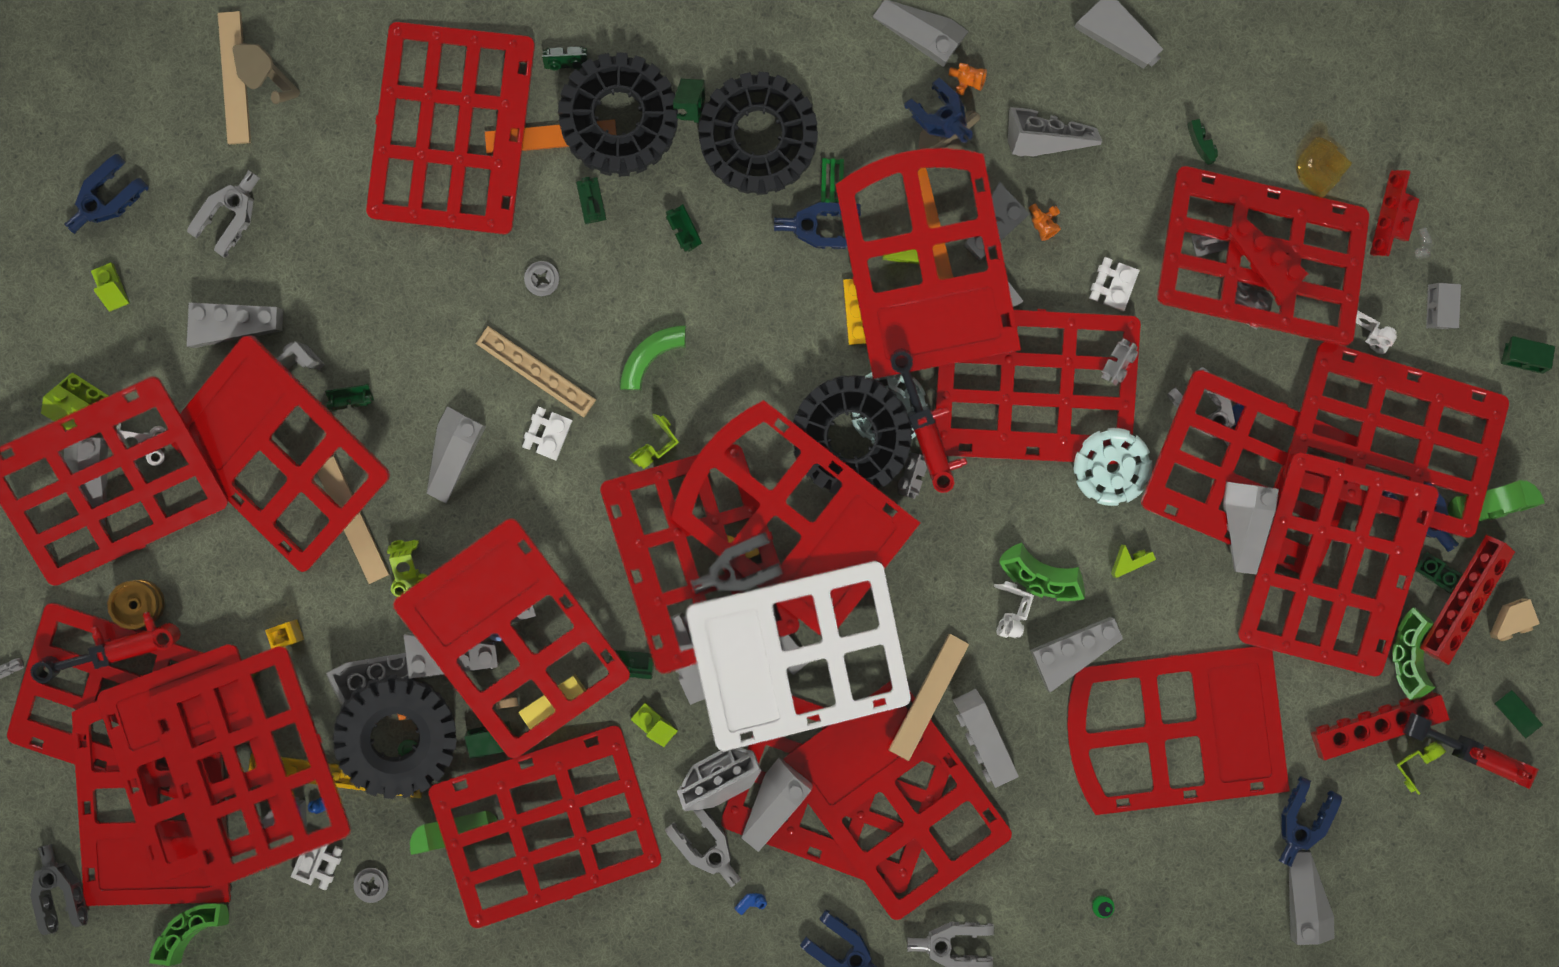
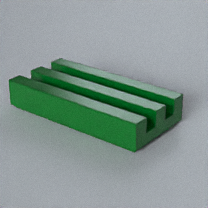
M822 158L821 202L839 203L838 199H834L835 164H839L840 182L844 179V159ZM826 164H831L830 198H826Z

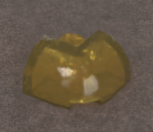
M1315 137L1297 160L1296 171L1300 182L1314 195L1323 198L1340 181L1341 176L1352 165V162L1337 151L1338 147L1324 138Z

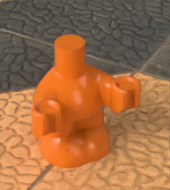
M960 63L959 69L950 67L949 76L957 77L959 80V86L956 87L958 95L963 96L967 86L974 87L979 91L982 90L987 75L986 69H977L965 63Z
M1036 204L1028 208L1032 213L1031 220L1033 226L1038 230L1042 241L1050 239L1061 230L1060 226L1052 221L1055 216L1060 214L1057 206H1052L1047 213L1042 212Z

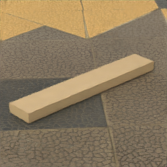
M240 11L218 13L227 143L229 145L251 143L247 86L237 76L233 55V46L244 43L242 16Z
M487 326L476 343L584 418L596 401L595 398L489 326Z
M335 456L331 457L317 474L326 493L340 507H343L353 494ZM360 512L345 528L344 532L368 583L371 584L390 575Z
M948 634L889 751L907 761L910 760L969 646L968 643L952 634Z

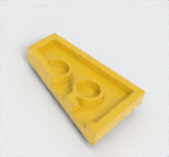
M844 279L848 344H866L853 279Z

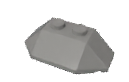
M740 747L727 751L720 750L692 765L682 786L677 790L683 810L691 811L714 808L751 788L761 772L755 753L752 750Z

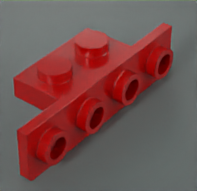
M1392 170L1390 172L1370 250V255L1389 256L1394 238L1402 241H1409L1419 198L1405 193L1411 172L1409 170Z

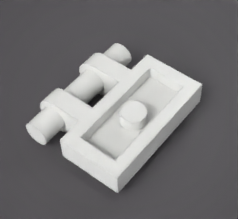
M1104 257L1102 265H1099L1097 270L1099 274L1096 282L1092 283L1090 289L1092 292L1089 299L1098 301L1100 294L1106 296L1103 302L1104 305L1125 311L1139 270L1122 263H1118L1116 270L1110 268L1113 260ZM1107 276L1113 277L1109 289L1103 286Z
M538 406L536 413L532 414L530 419L532 423L528 433L525 432L523 438L525 440L522 447L530 450L533 442L539 445L536 453L557 461L573 420L553 412L549 420L545 419L543 416L546 409ZM540 424L546 426L542 438L536 436Z
M328 844L300 855L291 878L312 885L315 878L321 880L318 887L327 890L329 883L333 881L336 865H339L342 859L340 856L343 848L335 846L333 852L329 853L326 851L329 846ZM322 860L328 862L325 871L319 870Z

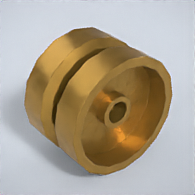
M147 580L123 582L116 586L109 595L107 602L108 613L112 620L120 627L126 629L146 627L143 613L150 612L154 623L163 614L165 607L164 595L158 586Z

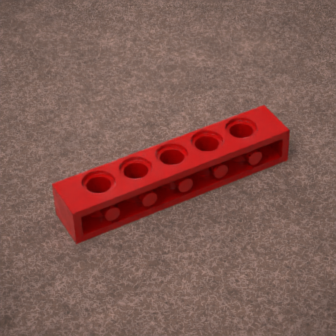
M1488 535L1485 536L1420 647L1429 656L1447 665L1451 663L1515 554V551L1505 542Z
M1431 691L1417 700L1404 698L1399 700V704L1395 706L1386 704L1378 707L1379 711L1373 713L1370 711L1358 713V718L1352 720L1350 718L1339 719L1336 721V725L1330 727L1328 724L1318 726L1316 731L1311 733L1318 757L1325 761L1405 735L1402 732L1410 714L1414 713L1417 715V709L1421 705L1424 708V712L1420 716L1432 721L1431 726L1448 721L1450 719L1442 695ZM1402 712L1403 719L1401 722L1397 723L1396 716L1398 713ZM1381 719L1382 727L1380 729H1376L1375 723L1377 720ZM1357 726H1361V728H1362L1361 734L1358 735V736H1355V734H1354L1355 728H1356ZM1340 732V734H1341V739H1340V741L1337 742V743H1334V740H1333L1334 735H1335L1336 733Z

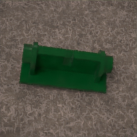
M583 46L567 47V54H563V47L547 48V50H543L542 55L544 68L553 71L560 68L581 69L582 63L587 61L588 52L587 48H583Z
M584 177L581 181H577L576 184L585 225L605 221L606 215L598 178L590 179V177Z
M684 204L675 210L671 209L666 212L667 216L665 218L668 220L672 230H678L675 236L681 249H684L685 252H690L702 244Z
M369 384L325 391L328 398L326 403L327 409L333 412L347 409L349 404L353 408L368 406V404L374 401Z

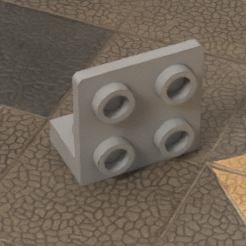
M296 341L286 345L282 350L284 353L278 358L275 357L287 370L296 362L310 370H320L325 365L308 345Z

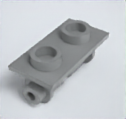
M1198 234L1191 236L1196 257L1228 249V241Z
M1122 339L1121 342L1118 341L1111 354L1118 359L1117 362L1109 359L1101 372L1103 373L1101 378L1107 381L1112 378L1111 382L1115 386H1117L1118 382L1124 380L1129 362L1133 363L1138 355V351H1136L1138 347L1135 343L1129 346L1130 342Z
M910 452V456L907 457L904 463V475L898 482V494L915 499L916 495L919 496L923 482L916 479L917 475L924 477L927 466L922 455Z

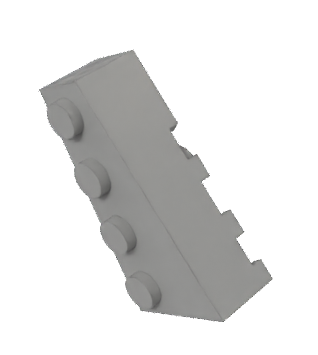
M189 303L187 347L198 348L239 340L248 335L260 336L280 332L283 326V309L265 306Z
M681 612L670 617L680 650L684 651L693 648L687 616L683 617ZM695 664L676 670V673H679L678 678L689 704L691 705L705 699L698 665Z
M1109 617L1033 648L1030 651L1045 688L1050 693L1123 638L1115 619Z
M977 689L953 699L959 712L956 717L961 727L965 726L968 731L965 733V736L970 746L974 744L977 750L973 752L978 764L983 763L985 767L982 773L987 783L991 781L994 787L997 788L1018 778V773L988 708Z

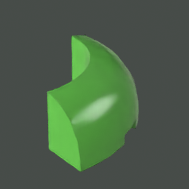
M686 325L662 329L643 340L631 353L624 366L620 380V390H642L644 375L650 364L659 355L675 348L686 347Z
M1518 480L1505 486L1487 490L1479 521L1488 518L1492 520L1507 516L1509 513L1525 511L1542 505L1545 502L1541 492L1534 484ZM1467 495L1454 497L1447 507L1449 516L1462 518Z
M1023 543L1014 545L1006 550L999 560L1003 570L1012 581H1017L1026 588V591L1041 598L1043 596L1057 598L1056 601L1085 599L1084 582L1079 567L1065 569L1046 565L1035 559L1027 551Z
M1415 607L1410 609L1400 623L1392 652L1397 673L1396 678L1403 692L1410 700L1422 698L1435 688L1426 673L1424 651L1420 649L1434 622Z
M482 811L456 817L454 820L458 833H462L497 821V818L490 811ZM438 822L418 827L410 840L411 855L445 848Z
M218 903L203 904L180 913L168 923L161 936H158L153 946L149 963L166 966L180 964L186 946L198 932L210 926L229 924L227 906Z

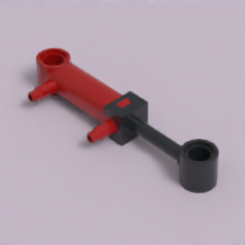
M897 349L891 355V366L893 370L902 374L914 409V411L908 412L933 487L938 492L947 493L951 491L955 483L952 470L967 464L966 458L948 462L934 419L950 412L949 408H938L933 411L930 410L929 406L922 408L910 373L913 365L912 355L905 349ZM903 355L907 357L908 362L905 366H898L895 363L898 356ZM940 476H947L949 478L947 484L940 485L937 483V479Z
M150 612L143 613L147 631L122 638L104 640L99 628L94 626L91 628L95 644L88 648V654L59 661L53 656H46L32 666L31 676L36 682L46 683L57 676L61 670L92 662L94 668L98 669L109 666L113 662L145 653L167 650L180 639V630L171 623H166L156 628ZM162 633L168 635L169 641L164 639ZM43 666L49 670V673L44 670Z
M1414 713L1410 714L1402 733L1424 742L1426 737H1430L1454 748L1453 756L1525 788H1531L1539 769L1468 737L1460 735L1458 740L1431 729L1432 721Z

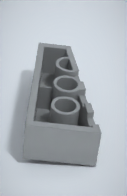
M405 632L404 643L409 679L444 674L415 635L411 632ZM480 642L460 656L457 662L464 671L498 667L496 642Z

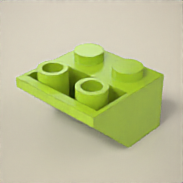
M72 372L43 397L41 414L52 421H56L109 395ZM74 419L62 424L66 430L77 426Z

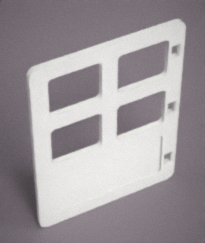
M877 561L693 604L687 608L686 616L713 736L717 748L721 751L903 707L910 702L911 696L884 567ZM870 581L879 622L878 628L840 637L830 591L834 588ZM805 595H812L822 636L821 642L783 651L774 618L773 604ZM876 645H883L892 690L887 693L853 700L844 654ZM819 659H826L835 704L830 707L796 714L786 673L787 668ZM885 698V705L873 706L874 700ZM819 714L821 721L807 724L806 717ZM753 732V738L741 740V733Z

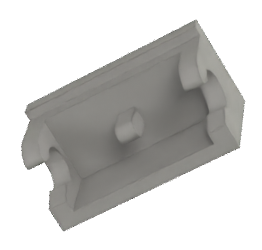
M1435 283L1428 285L1426 328H1459L1461 284Z

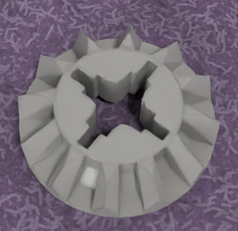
M545 261L535 262L530 265L524 276L527 289L532 294L541 297L551 295L557 289L560 281L557 269ZM544 273H546V279L548 280V282H550V284H545L542 282L541 285L537 287L539 280L536 278L534 274H539L542 276Z
M368 867L360 871L355 877L353 884L355 894L364 902H378L389 890V880L385 876V872L378 870V868ZM374 877V884H376L378 887H374L370 891V893H368L369 886L363 882H370L371 879Z

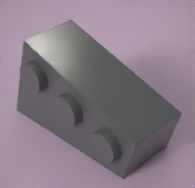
M999 182L992 194V201L1000 241H1002L1029 213ZM980 236L967 239L964 247L979 262L986 255L983 239ZM995 245L992 247H988V251L990 252L995 247Z

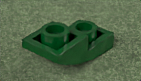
M1200 119L1191 120L1187 125L1195 149L1207 165L1214 163L1218 157L1217 146L1213 145V139H1203L1206 136L1204 125H1201Z
M1428 552L1424 554L1415 569L1418 574L1452 594L1463 575Z
M1512 690L1495 703L1496 707L1525 739L1543 726L1539 719Z

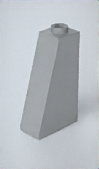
M1100 0L1074 26L1078 31L1143 69L1148 64L1152 67L1161 59L1159 54L1163 48L1118 0Z

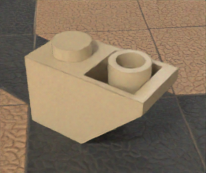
M1521 598L1503 605L1490 632L1491 638L1505 641L1513 637L1512 634L1532 631L1533 626L1540 624L1531 599Z

